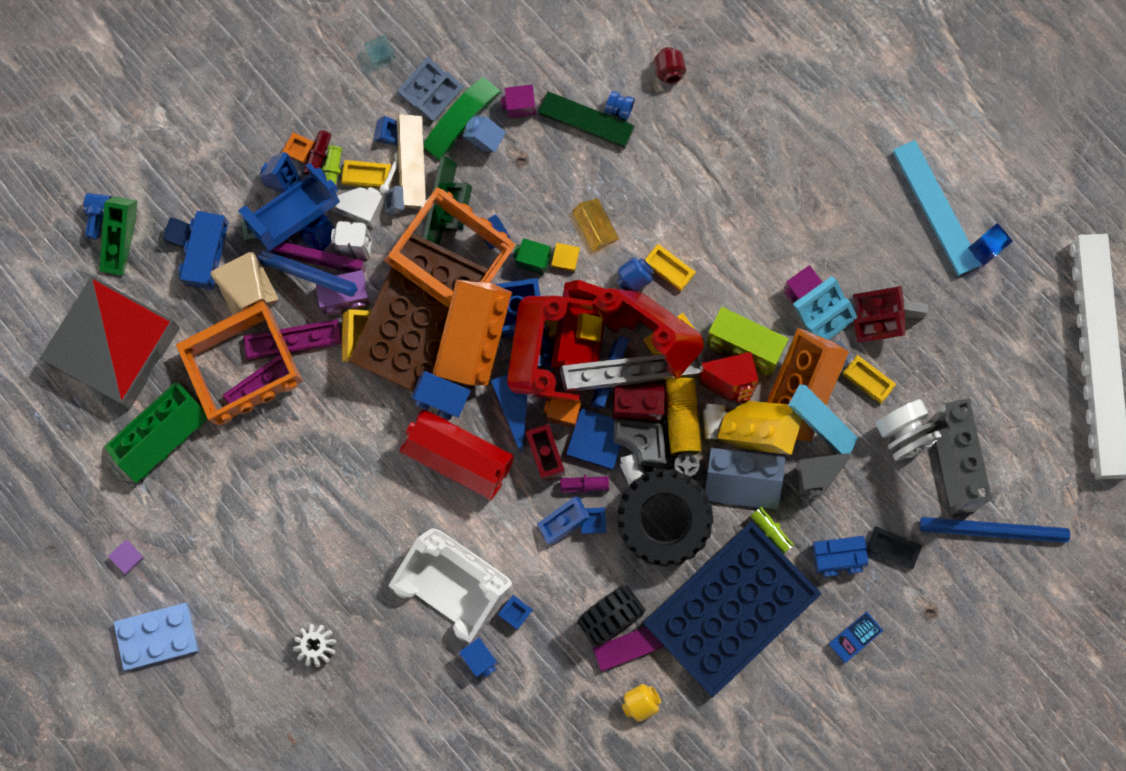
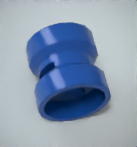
M612 90L606 103L605 113L610 115L617 114L621 119L627 121L632 112L635 98L630 96L623 97L619 92Z

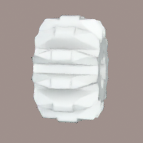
M310 624L309 633L302 628L300 633L304 637L302 639L299 637L294 638V641L300 643V646L293 647V650L301 652L297 657L299 661L306 658V666L310 667L314 660L315 666L320 667V658L329 663L330 659L326 654L334 655L336 653L335 650L329 648V646L337 643L335 639L328 640L333 633L330 630L324 633L325 627L323 625H319L316 631L315 626ZM313 640L316 642L320 641L318 651L310 650V647H312L310 643Z

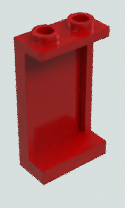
M582 280L565 282L562 297L594 301L605 288ZM593 306V311L567 307L565 316L558 321L551 368L560 370L564 365L599 362L604 322L602 321L600 342L595 343L576 338L578 314L585 313L600 317L595 306Z

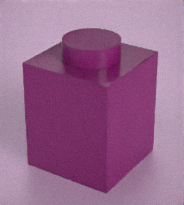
M533 84L505 88V96H501L502 110H507L508 118L536 115Z
M809 265L786 281L784 294L793 303L823 282Z

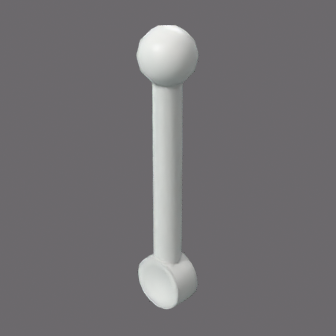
M398 152L394 154L395 161L385 183L380 186V191L384 194L388 193L389 184L399 164Z

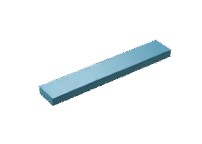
M916 140L894 149L893 154L957 276L959 277L979 268L981 263Z

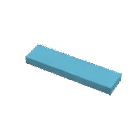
M799 384L788 406L837 454L851 453L858 437L806 385Z

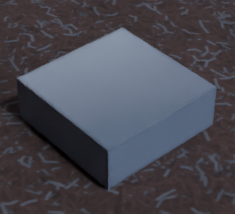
M394 186L388 193L384 194L386 216H394L404 210L403 186Z

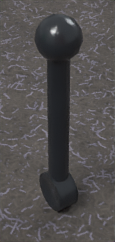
M663 417L661 423H663L666 459L664 467L670 468L673 465V461L670 459L668 418Z

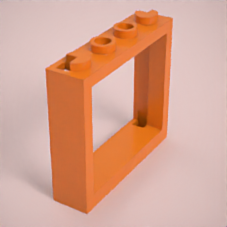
M437 187L384 261L449 308L453 291L400 253V250L434 203L500 250L479 282H491L516 244L507 237L506 233H499L495 230L490 221L483 217L479 218L472 213L471 207L464 203L460 204L453 199V195L450 192L447 193Z
M263 300L176 344L208 420L215 425H224L230 422L232 417L238 414H246L252 411L254 406L270 402L275 399L276 395L292 391L299 383L303 382L271 309ZM266 320L289 374L217 410L194 356Z

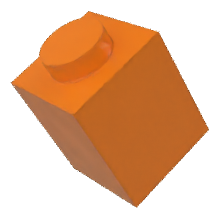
M547 399L543 413L547 414V422L575 428L582 402L581 400L579 403Z

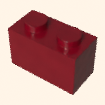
M547 424L526 431L542 483L566 475L550 425Z

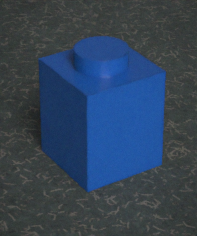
M480 637L459 652L477 678L483 676L485 679L496 671L494 666L498 662Z

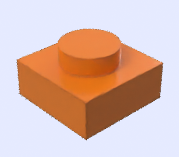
M292 132L282 153L289 154L292 160L305 165L310 155L309 149H312L314 141Z

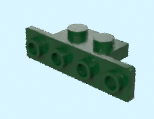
M441 156L432 192L438 187L447 193L450 192L453 195V199L460 204L469 205L472 186L468 183H453L457 163L447 156ZM434 203L427 212V222L422 238L440 246L443 231L463 232L464 224Z

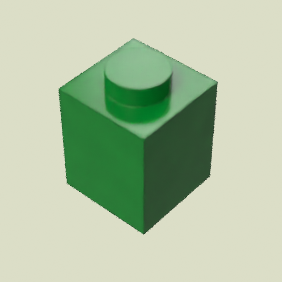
M523 238L521 245H516L513 254L517 267L544 275L551 256V246Z

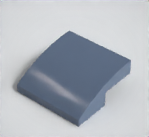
M427 57L396 93L428 119L434 121L464 86L448 71H443L434 61Z

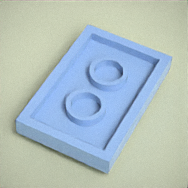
M188 603L114 621L124 671L199 652Z

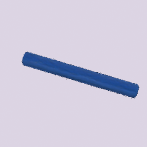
M262 250L258 255V260L261 264L352 297L358 290L354 282L267 250Z

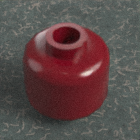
M665 47L654 57V66L659 80L666 84H675L682 80L686 73V65L681 51L672 47Z

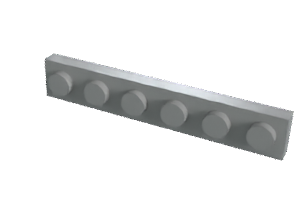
M701 353L679 378L698 377L700 375L703 363ZM663 354L564 365L560 368L565 392L677 379L668 372V364Z

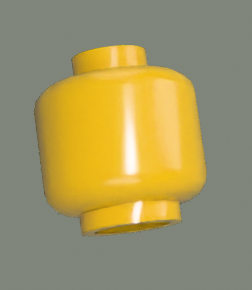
M640 684L624 694L622 709L628 718L632 717L636 721L642 722L658 713L661 699L653 686L649 687L646 684Z

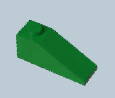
M114 196L104 202L100 272L124 275L136 224L137 200Z

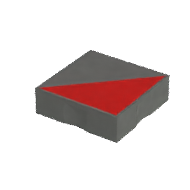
M91 276L40 359L130 410L147 383L153 367L163 357L180 327L170 318Z

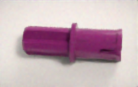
M584 475V477L561 478L560 490L563 493L584 492V494L595 491L608 492L609 476L586 477Z

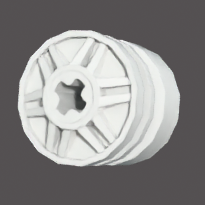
M921 399L896 409L875 423L882 438L891 436L896 438L888 445L889 450L901 448L892 455L895 461L911 458L926 451L942 437L939 431L927 434L928 431L936 426L934 422L922 425L921 421L929 415V412Z

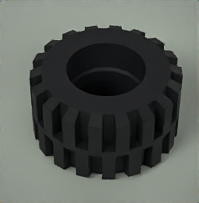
M628 585L620 586L580 615L577 624L592 645L600 647L640 619L645 612V608Z

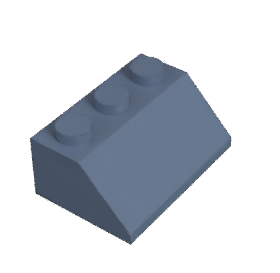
M711 448L705 492L710 502L760 508L762 506L763 509L778 511L786 457Z

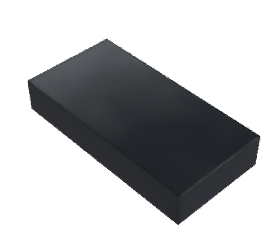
M875 526L866 550L913 569L923 545Z

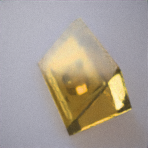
M598 198L581 202L573 209V215L592 251L599 250L619 240Z

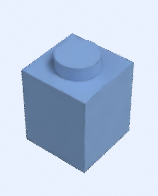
M473 116L466 124V130L462 137L482 152H496L506 131L486 116Z

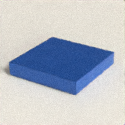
M581 408L566 456L614 470L621 445L614 443V420L611 417Z

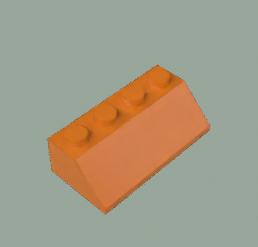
M456 280L433 375L468 385L488 386L512 292L492 283Z
M797 328L767 403L789 405L800 384L806 385L827 405L849 351L830 340ZM802 420L796 439L811 442L815 432Z

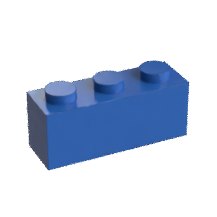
M196 211L195 218L191 219L190 240H187L185 243L184 254L186 256L184 263L180 264L178 272L180 280L185 285L208 290L214 289L215 281L210 273L219 268L229 221L224 215Z

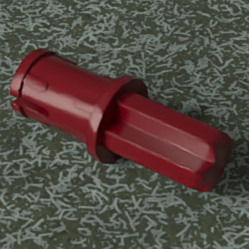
M325 130L318 131L312 149H309L310 155L306 165L310 163L315 169L321 167L323 159H326L325 153L332 137L331 133ZM305 166L303 173L309 175V171Z

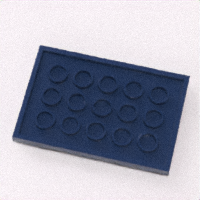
M751 521L647 618L643 625L709 696L713 698L822 593Z

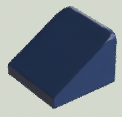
M170 217L163 240L167 244L184 248L186 241L190 240V224Z

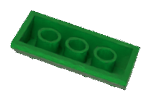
M176 381L104 447L115 463L137 483L140 479L147 477L151 469L159 462L164 461L174 448L183 444L195 429L202 427L208 418L200 404Z

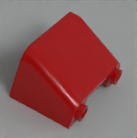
M608 288L603 290L593 301L605 326L616 334L618 329L622 327H627L633 331L639 323L653 331L652 344L657 351L663 354L668 364V372L677 379L704 349L705 343L698 331L644 293Z

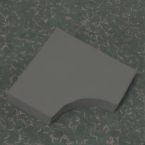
M615 418L613 421L614 443L623 445L631 450L637 457L639 466L664 468L666 459L663 423Z

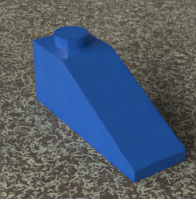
M285 152L273 156L269 163L266 162L260 171V178L263 184L281 194L295 185L300 179L289 154Z
M508 374L491 380L519 452L524 451L529 396L512 392L508 387Z

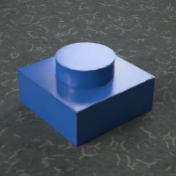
M605 507L585 508L590 519L581 525V534L606 533Z
M512 595L498 615L515 629L519 630L533 612V609Z

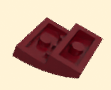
M902 286L853 294L857 318L853 319L857 343L905 336V308Z

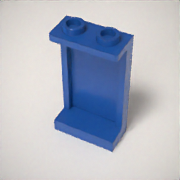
M308 163L306 165L309 171L307 177L254 213L246 205L238 210L246 226L268 251L340 203L336 194L339 191L337 186L331 179L326 180L324 172L319 167L315 169Z

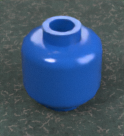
M633 257L618 269L619 279L617 282L623 290L629 289L630 291L639 292L652 282L651 274L654 272L643 258L639 260Z

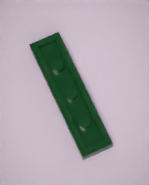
M547 91L538 111V114L625 149L635 128L633 124Z

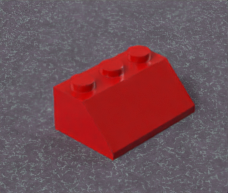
M751 352L702 363L699 375L700 385L729 402L736 401V403L749 401L750 397L754 395L759 381Z

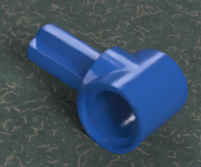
M86 193L83 210L85 215L88 216L85 232L87 238L99 239L104 215V202L112 198V196Z

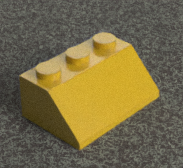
M747 401L724 415L717 438L739 449L791 455L802 419L788 404Z

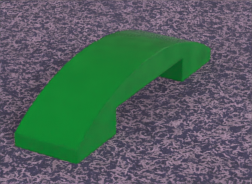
M484 77L480 78L447 110L424 141L423 148L440 161L441 156H445L453 148L455 140L466 129L468 121L473 116H477L483 108L487 109L501 93V90Z

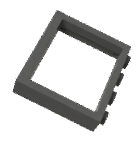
M970 399L947 402L934 414L929 423L934 422L936 425L931 429V432L939 431L942 436L934 445L951 517L976 512L989 502L992 496ZM985 488L986 496L978 497V489Z

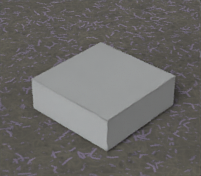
M905 300V316L924 319L928 313L929 305Z

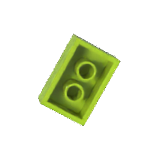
M721 306L708 332L706 344L710 345L709 348L719 354L724 352L735 356L751 352L756 372L762 375H767V373L772 375L789 338Z

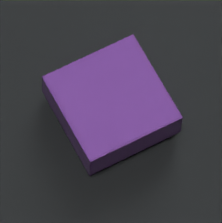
M127 539L108 556L125 575L144 559V556Z

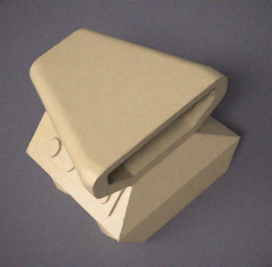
M249 252L210 273L212 279L217 283L232 315L262 300L269 307L275 305L279 300L254 252Z

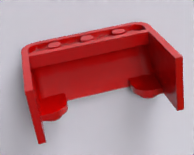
M527 296L520 301L507 379L508 387L512 392L520 395L579 403V395L555 392L556 380L554 375L548 370L538 369L545 320L558 321L562 319L566 314L567 307L593 311V301L562 296Z

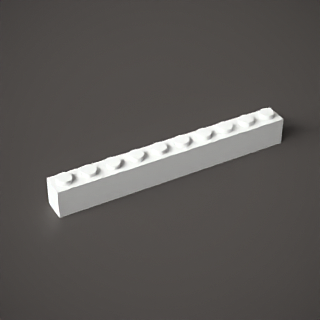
M1108 234L1078 235L1070 245V255L1075 261V266L1072 269L1073 280L1077 282L1074 298L1076 305L1079 304L1077 326L1081 328L1082 337L1079 339V349L1084 355L1081 372L1083 376H1086V385L1084 386L1083 393L1084 399L1088 400L1089 408L1086 410V422L1090 424L1091 434L1088 435V445L1093 450L1090 467L1091 472L1095 473V480L1125 479L1126 410Z

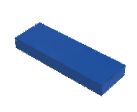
M621 336L614 340L607 361L623 358L629 342L628 338ZM611 387L596 389L590 403L591 407L596 409L603 408Z

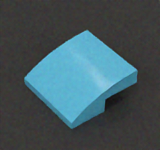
M832 276L793 304L807 331L827 340L853 323V319L857 318L851 302L844 297L838 281Z

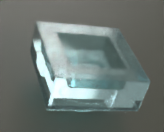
M386 35L364 43L374 67L395 58Z

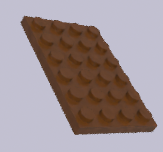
M414 233L400 250L402 255L452 291H454L456 280L479 282L488 270ZM390 267L348 363L413 393L422 371L433 374L449 308L396 269Z

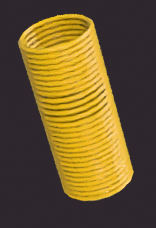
M691 378L671 379L664 383L670 440L669 447L672 456H679L687 452L696 455L702 452L696 383Z

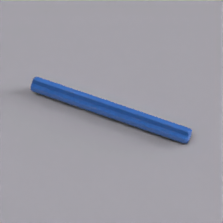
M921 517L919 524L920 531L1062 543H1067L1070 540V529L1063 527Z

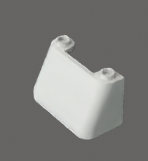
M432 528L416 539L388 586L399 597L407 598L417 595L455 622L453 630L456 637L471 643L506 595L512 582L503 573L438 529Z

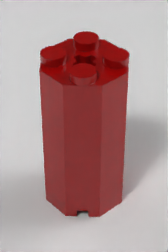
M425 409L419 412L416 423L412 421L405 432L408 438L403 442L399 453L490 501L499 492L503 485L501 482L507 477L515 459L512 454Z

